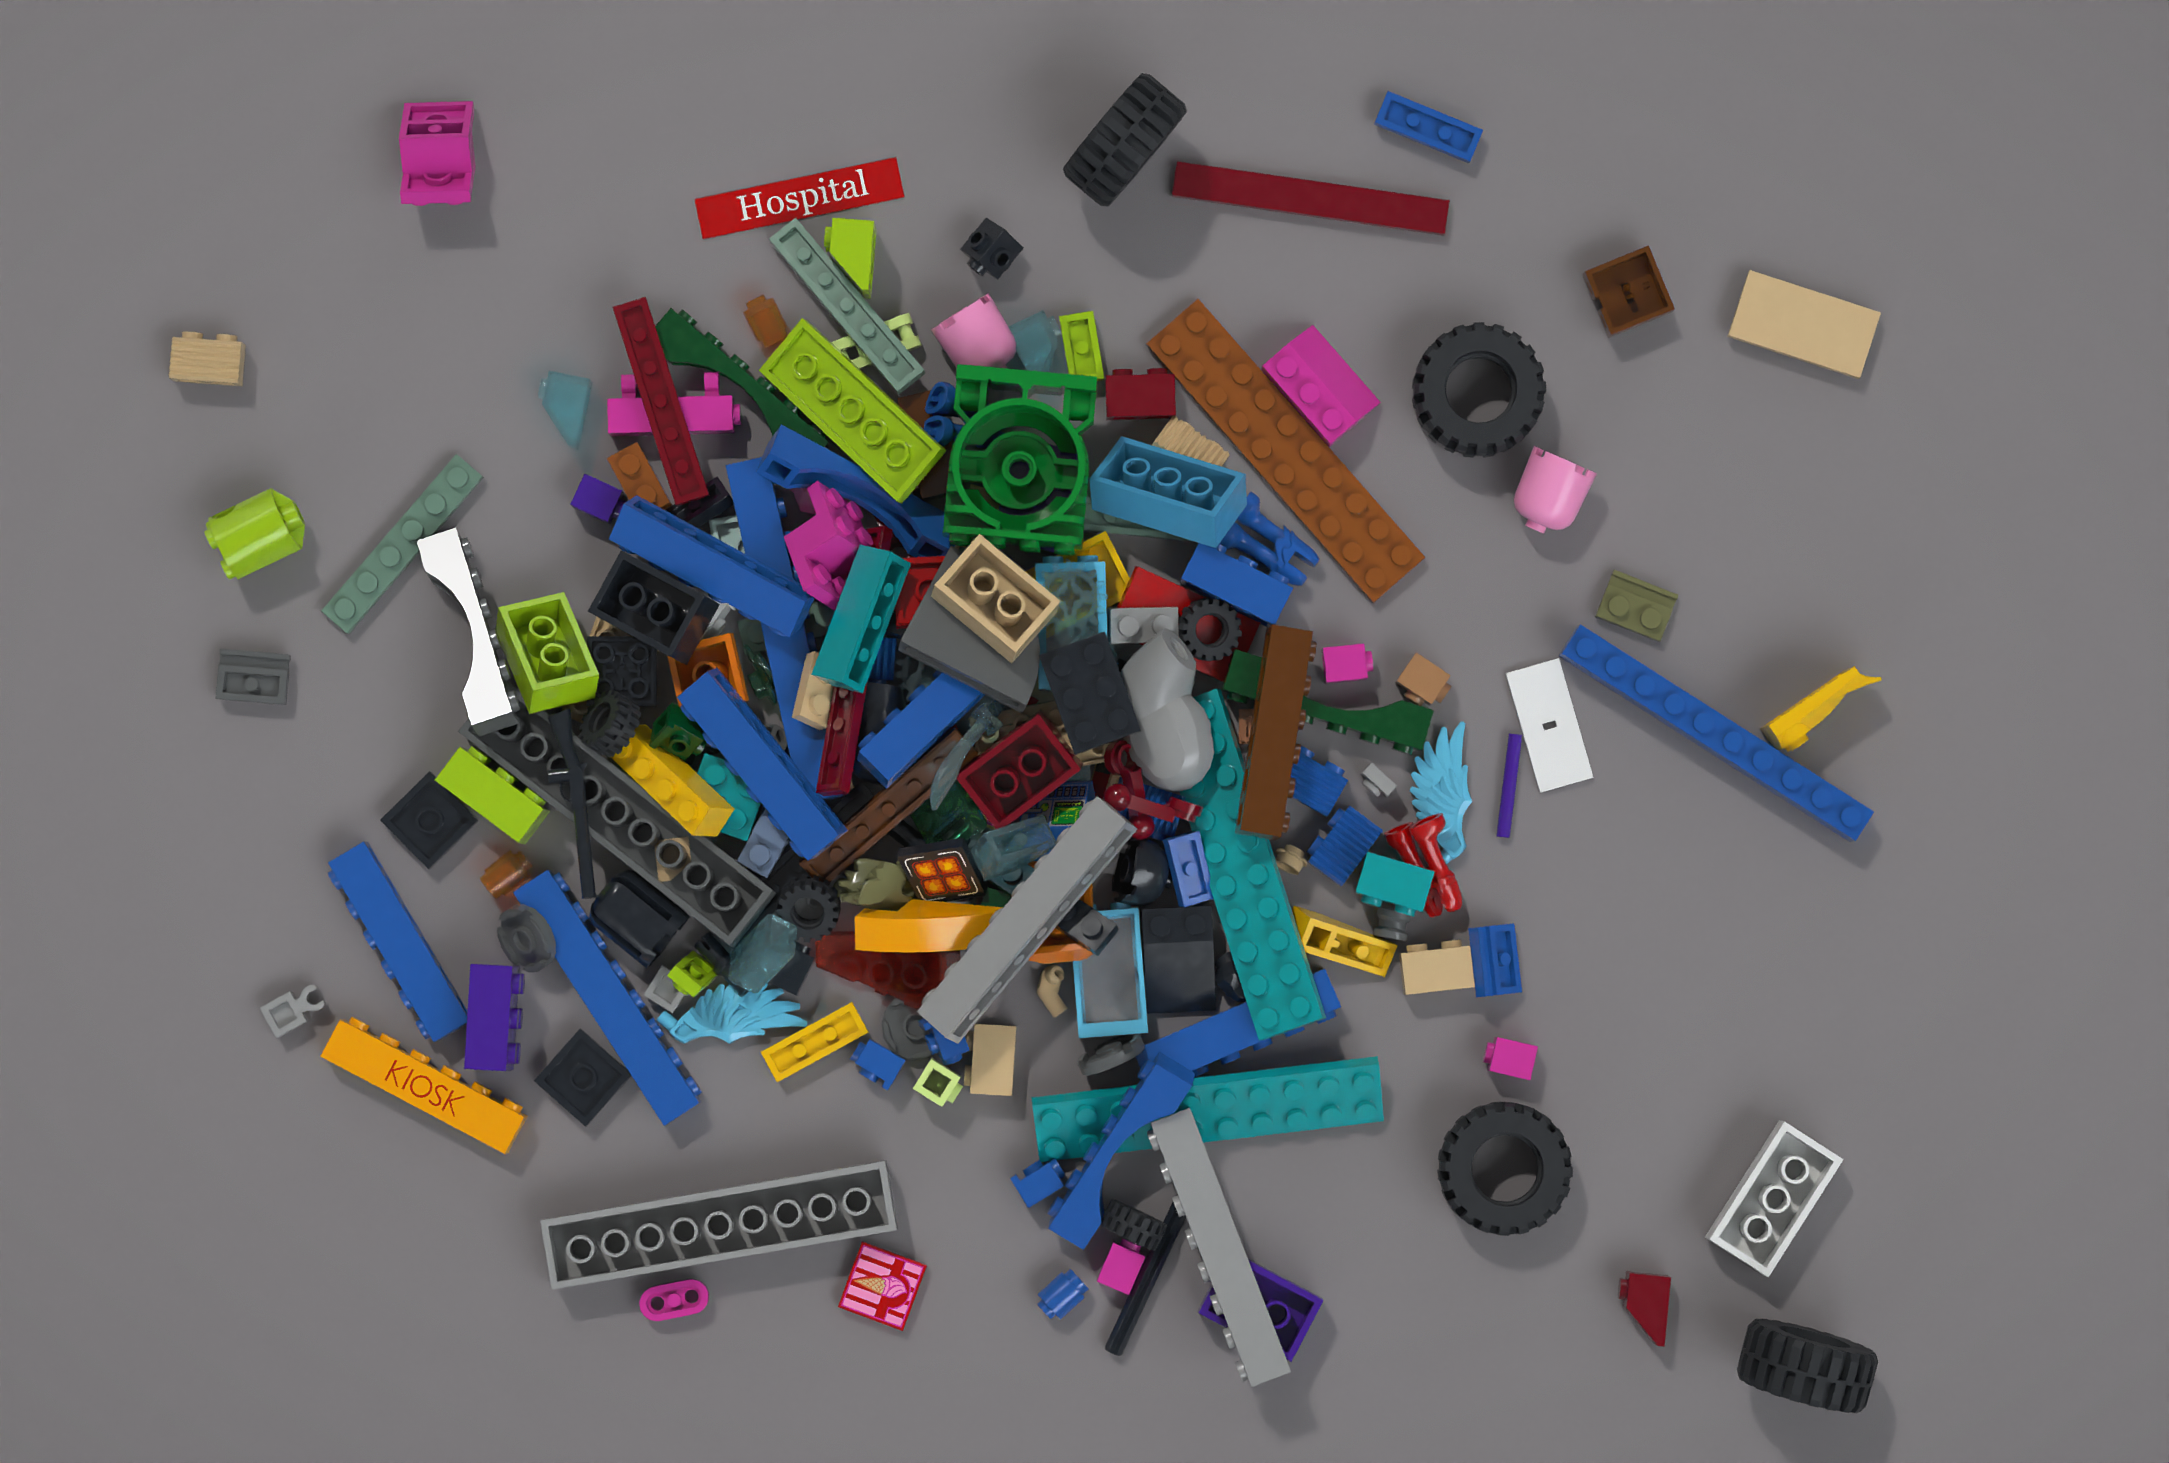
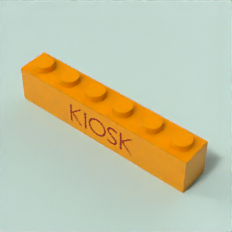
M351 1016L349 1021L345 1019L339 1020L320 1057L504 1154L509 1153L528 1117L521 1113L523 1106L506 1097L503 1102L491 1097L492 1090L476 1081L473 1082L472 1086L459 1080L462 1075L461 1073L446 1065H443L441 1070L429 1064L431 1060L429 1056L415 1049L408 1053L398 1048L401 1043L399 1040L383 1032L380 1037L368 1032L370 1025Z

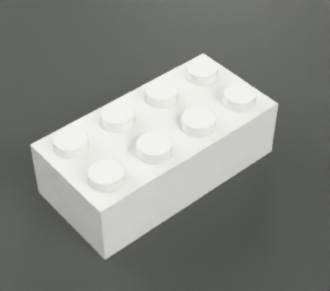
M1779 1120L1705 1238L1762 1275L1769 1277L1844 1159L1785 1121Z

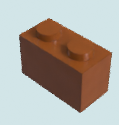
M638 442L607 458L629 500L637 495L663 510L672 506L670 499Z

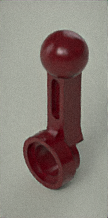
M1127 741L1111 742L1104 753V763L1107 770L1113 775L1122 777L1123 785L1130 790L1131 795L1146 799L1142 780V768L1137 766L1130 757L1129 750L1131 745L1127 744ZM1123 750L1127 754V762L1125 766H1123L1121 762V753ZM1128 808V821L1137 828L1132 837L1139 840L1150 837L1155 828L1153 818L1150 815Z
M1112 784L1104 792V801L1117 811L1129 808L1173 823L1175 816L1195 823L1196 817H1200L1203 810L1201 806L1171 796L1167 803L1158 804L1131 795L1130 790L1123 784Z

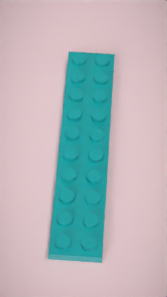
M1214 689L1193 697L1204 708L1211 722V734L1214 745L1211 767L1200 782L1190 789L1179 792L1181 796L1186 797V802L1203 807L1201 816L1196 817L1195 823L1191 821L1189 823L1192 831L1200 832L1210 873L1209 886L1258 1039L1266 1040L1326 1019V1015L1269 839L1235 833L1245 763L1221 689Z
M1378 1056L1194 1078L1191 1089L1175 1113L1190 1108L1203 1143L1384 1121ZM1137 1085L1031 1097L1039 1160L1046 1162L1053 1159L1062 1160L1084 1157L1092 1142L1099 1144L1105 1135L1101 1130L1109 1116L1113 1114L1117 1117L1121 1111L1122 1106L1119 1103L1129 1087L1135 1089ZM1151 1122L1140 1127L1129 1136L1115 1153L1153 1149L1147 1135L1148 1131L1153 1130Z

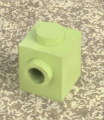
M931 1058L913 1089L943 1107L946 1100L950 1103L954 1102L963 1086L958 1083L961 1075Z

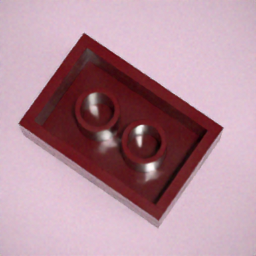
M1040 709L957 773L955 778L996 831L999 832L1082 769L1083 763L1074 754L1072 748L1042 709Z

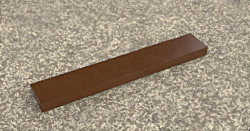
M954 727L929 748L887 789L884 787L843 823L848 830L817 857L809 861L803 857L799 860V865L812 878L816 875L820 876L819 881L821 882L825 879L831 882L849 867L855 859L864 854L977 757L978 751Z

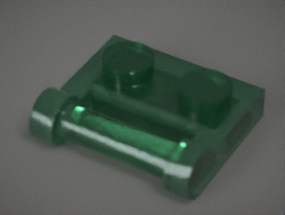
M955 777L947 781L910 815L926 844L944 841L942 836L964 817L966 818L964 825L947 840L964 838L966 842L973 835H979L987 827V822L979 807Z

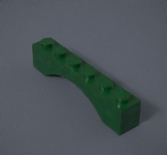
M670 308L656 324L666 360L671 365L692 366L718 372L719 375L728 378L742 388L757 403L767 420L772 437L782 424L828 449L830 444L825 439L827 435L815 423L811 422L808 425L799 417L802 411L789 399L786 398L782 403L773 395L776 389L762 376L755 380L746 371L750 366L736 354L729 358L720 349L724 344L714 335L707 332L703 336L696 330L694 326L698 322L683 309L676 313Z
M1236 649L1233 650L1221 687V691L1228 693L1227 699L1241 704H1247L1248 699L1255 701L1262 657ZM1303 696L1301 709L1306 710L1305 723L1313 725L1315 719L1327 723V730L1346 735L1347 729L1360 733L1359 739L1368 743L1379 745L1380 739L1393 743L1392 750L1412 755L1413 750L1420 751L1423 749L1434 713L1432 709L1403 700L1370 710H1343L1325 706Z

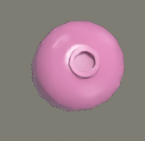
M989 293L931 329L933 335L956 368L957 364L1007 368L1006 364L1014 358L1016 353V340Z
M1534 446L1515 492V508L1520 515L1527 519L1525 526L1543 534L1546 528L1553 530L1565 529L1576 518L1597 473L1587 469L1585 475H1582L1585 468L1547 451L1541 457L1544 450Z

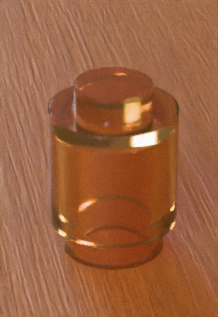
M761 295L746 303L748 310L744 311L743 315L756 341H761L764 349L784 340L788 336L786 331L788 325L774 298L767 300L765 295Z
M509 849L484 869L485 874L480 877V880L495 899L502 895L506 897L532 876L529 869L533 866L522 851L519 850L515 854Z

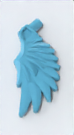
M1464 722L1458 724L1449 743L1447 728L1441 727L1436 743V755L1430 743L1426 741L1424 743V761L1419 756L1414 759L1420 774L1415 771L1411 773L1418 787L1412 786L1410 788V792L1417 798L1412 801V805L1420 811L1416 813V817L1421 820L1437 813H1443L1446 825L1437 836V841L1443 848L1441 854L1446 864L1452 859L1457 858L1466 848L1462 833V818L1472 803L1467 786L1468 766H1462Z
M766 981L755 985L753 989L747 988L750 992L743 997H740L730 984L726 989L725 985L719 984L714 993L711 989H708L705 996H700L695 1009L691 1007L679 1020L675 1019L666 1010L656 1020L669 1031L673 1038L683 1044L699 1037L710 1036L731 1044L740 1038L748 1036H764L765 1030L763 1029L807 1027L808 1025L807 1021L787 1014V1012L799 1010L800 1003L773 1001L784 994V990L781 988L765 990L768 986Z

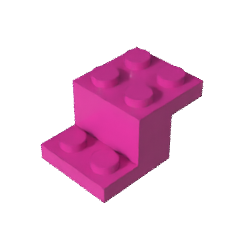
M473 101L404 103L399 133L403 172L400 188L401 204L424 206L429 203L459 205L463 202H471L476 167L472 136L474 120Z
M816 481L807 488L816 515L784 536L803 591L835 611L859 546L871 547L873 540L863 527L861 521L863 513L859 506L853 501L848 502L842 498L836 489H829L819 481Z

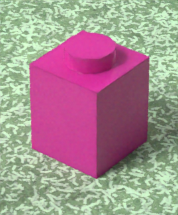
M1364 644L1325 647L1321 650L1325 684L1367 680V672L1373 671L1372 652L1365 651Z
M1494 1037L1493 1043L1487 1042L1483 1062L1488 1063L1487 1071L1531 1080L1538 1046Z
M1123 1238L1120 1244L1113 1241L1097 1277V1282L1129 1295L1145 1259V1255L1139 1252L1141 1246Z

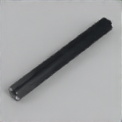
M1173 1202L1163 1223L1167 1224L1164 1235L1156 1251L1150 1249L1105 1345V1350L1116 1356L1123 1354L1186 1219V1215L1178 1216Z

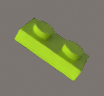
M1093 311L1059 316L1068 374L1096 376L1097 381L1104 380Z
M693 950L678 962L667 976L673 980L672 984L679 992L685 995L690 994L694 998L717 975L713 972L714 967Z

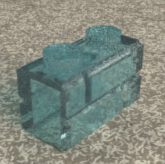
M768 914L741 941V944H738L731 951V966L729 967L728 977L731 983L753 993H758L795 956L797 927L773 914Z

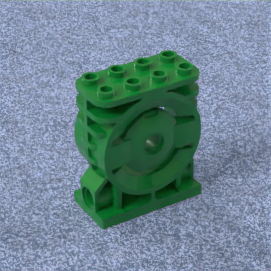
M957 364L954 411L963 421L964 425L953 443L949 461L942 534L943 537L949 538L950 545L969 546L971 541H974L980 534L997 549H1005L1006 544L1019 545V551L1039 553L1040 547L1054 548V554L1074 556L1075 550L1082 549L1089 479V459L1081 435L1094 425L1097 394L1096 376ZM989 388H992V390L1019 392L1022 395V398L1005 399L987 406ZM1033 394L1057 396L1064 394L1063 412L1061 414L1050 405L1029 398ZM964 411L977 413L970 419ZM1070 420L1082 421L1083 423L1075 429ZM1024 426L1046 434L1056 444L1061 453L1076 454L1077 460L1057 458L1052 447L1043 438L1027 431L1005 433L993 440L985 452L965 449L967 445H983L992 435L1003 429ZM1018 461L1025 462L1030 468L1028 475L1023 479H1016L1011 476L1009 470L1013 463ZM962 482L982 483L987 494L996 503L1014 510H1027L1040 505L1052 494L1053 490L1070 491L1071 494L1068 498L1056 496L1047 507L1036 513L1018 516L998 511L983 498L978 489H964Z

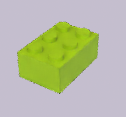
M564 592L498 607L495 629L529 714L595 698L599 673Z
M471 746L469 750L459 747L435 781L515 841L526 844L550 813V810L544 807L547 801L529 788L523 791L516 785L520 780L506 769L499 767L495 770L489 766L492 759L476 747Z

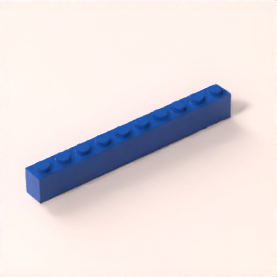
M762 457L725 465L745 554L800 583L784 536L791 532V530L785 532L782 518L788 517L784 498H777L775 484L777 483L756 473ZM808 612V615H807L806 619L810 618V613H809V612ZM805 621L802 628L791 637L777 635L769 630L768 625L760 622L790 758L816 790L826 729L817 730L792 718L806 654L814 651L818 652L814 632L807 633ZM841 794V795H832V796H822V795H820V796H821V797L823 798V800L825 801V800H829V799H834V798L842 797V796H844V795Z
M1581 624L1576 627L1559 654L1560 658L1847 841H1856L1873 815V810Z

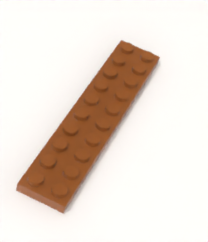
M1199 299L1193 302L1146 343V346L1171 374H1175V379L1372 603L1378 600L1425 559L1421 551Z

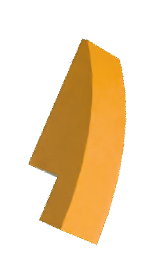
M912 899L898 911L864 908L855 916V950L876 952L966 950L970 941L974 937L981 935L990 925L989 920L991 916L1003 907Z

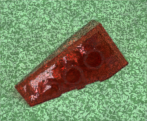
M832 931L827 937L823 935L822 940L815 941L816 967L848 981H858L875 988L876 993L883 996L888 994L905 1001L904 1005L913 1009H919L922 1006V1000L925 995L932 989H936L944 980L946 970L953 963L960 960V950L940 952H876L855 950V931Z

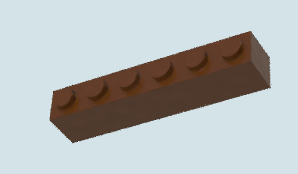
M1275 624L1270 625L1266 629L1236 820V834L1277 840L1281 838L1282 833H1287L1290 812H1285L1287 798L1292 799L1296 782L1295 778H1291L1292 765L1298 764L1301 744L1296 743L1298 730H1303L1306 719V710L1301 709L1303 696H1308L1311 686V676L1306 675L1308 661H1314L1317 643L1312 641L1313 631Z

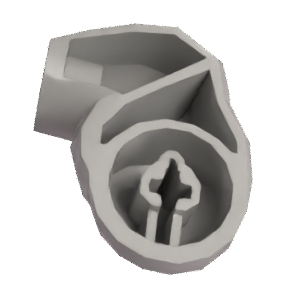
M1164 628L1136 651L1120 671L1141 732L1124 737V740L1127 741V744L1131 745L1129 754L1132 761L1142 768V774L1159 788L1179 792L1192 788L1204 778L1211 767L1214 745L1211 734V722L1204 708L1191 696L1195 679L1196 661L1185 643L1174 632Z

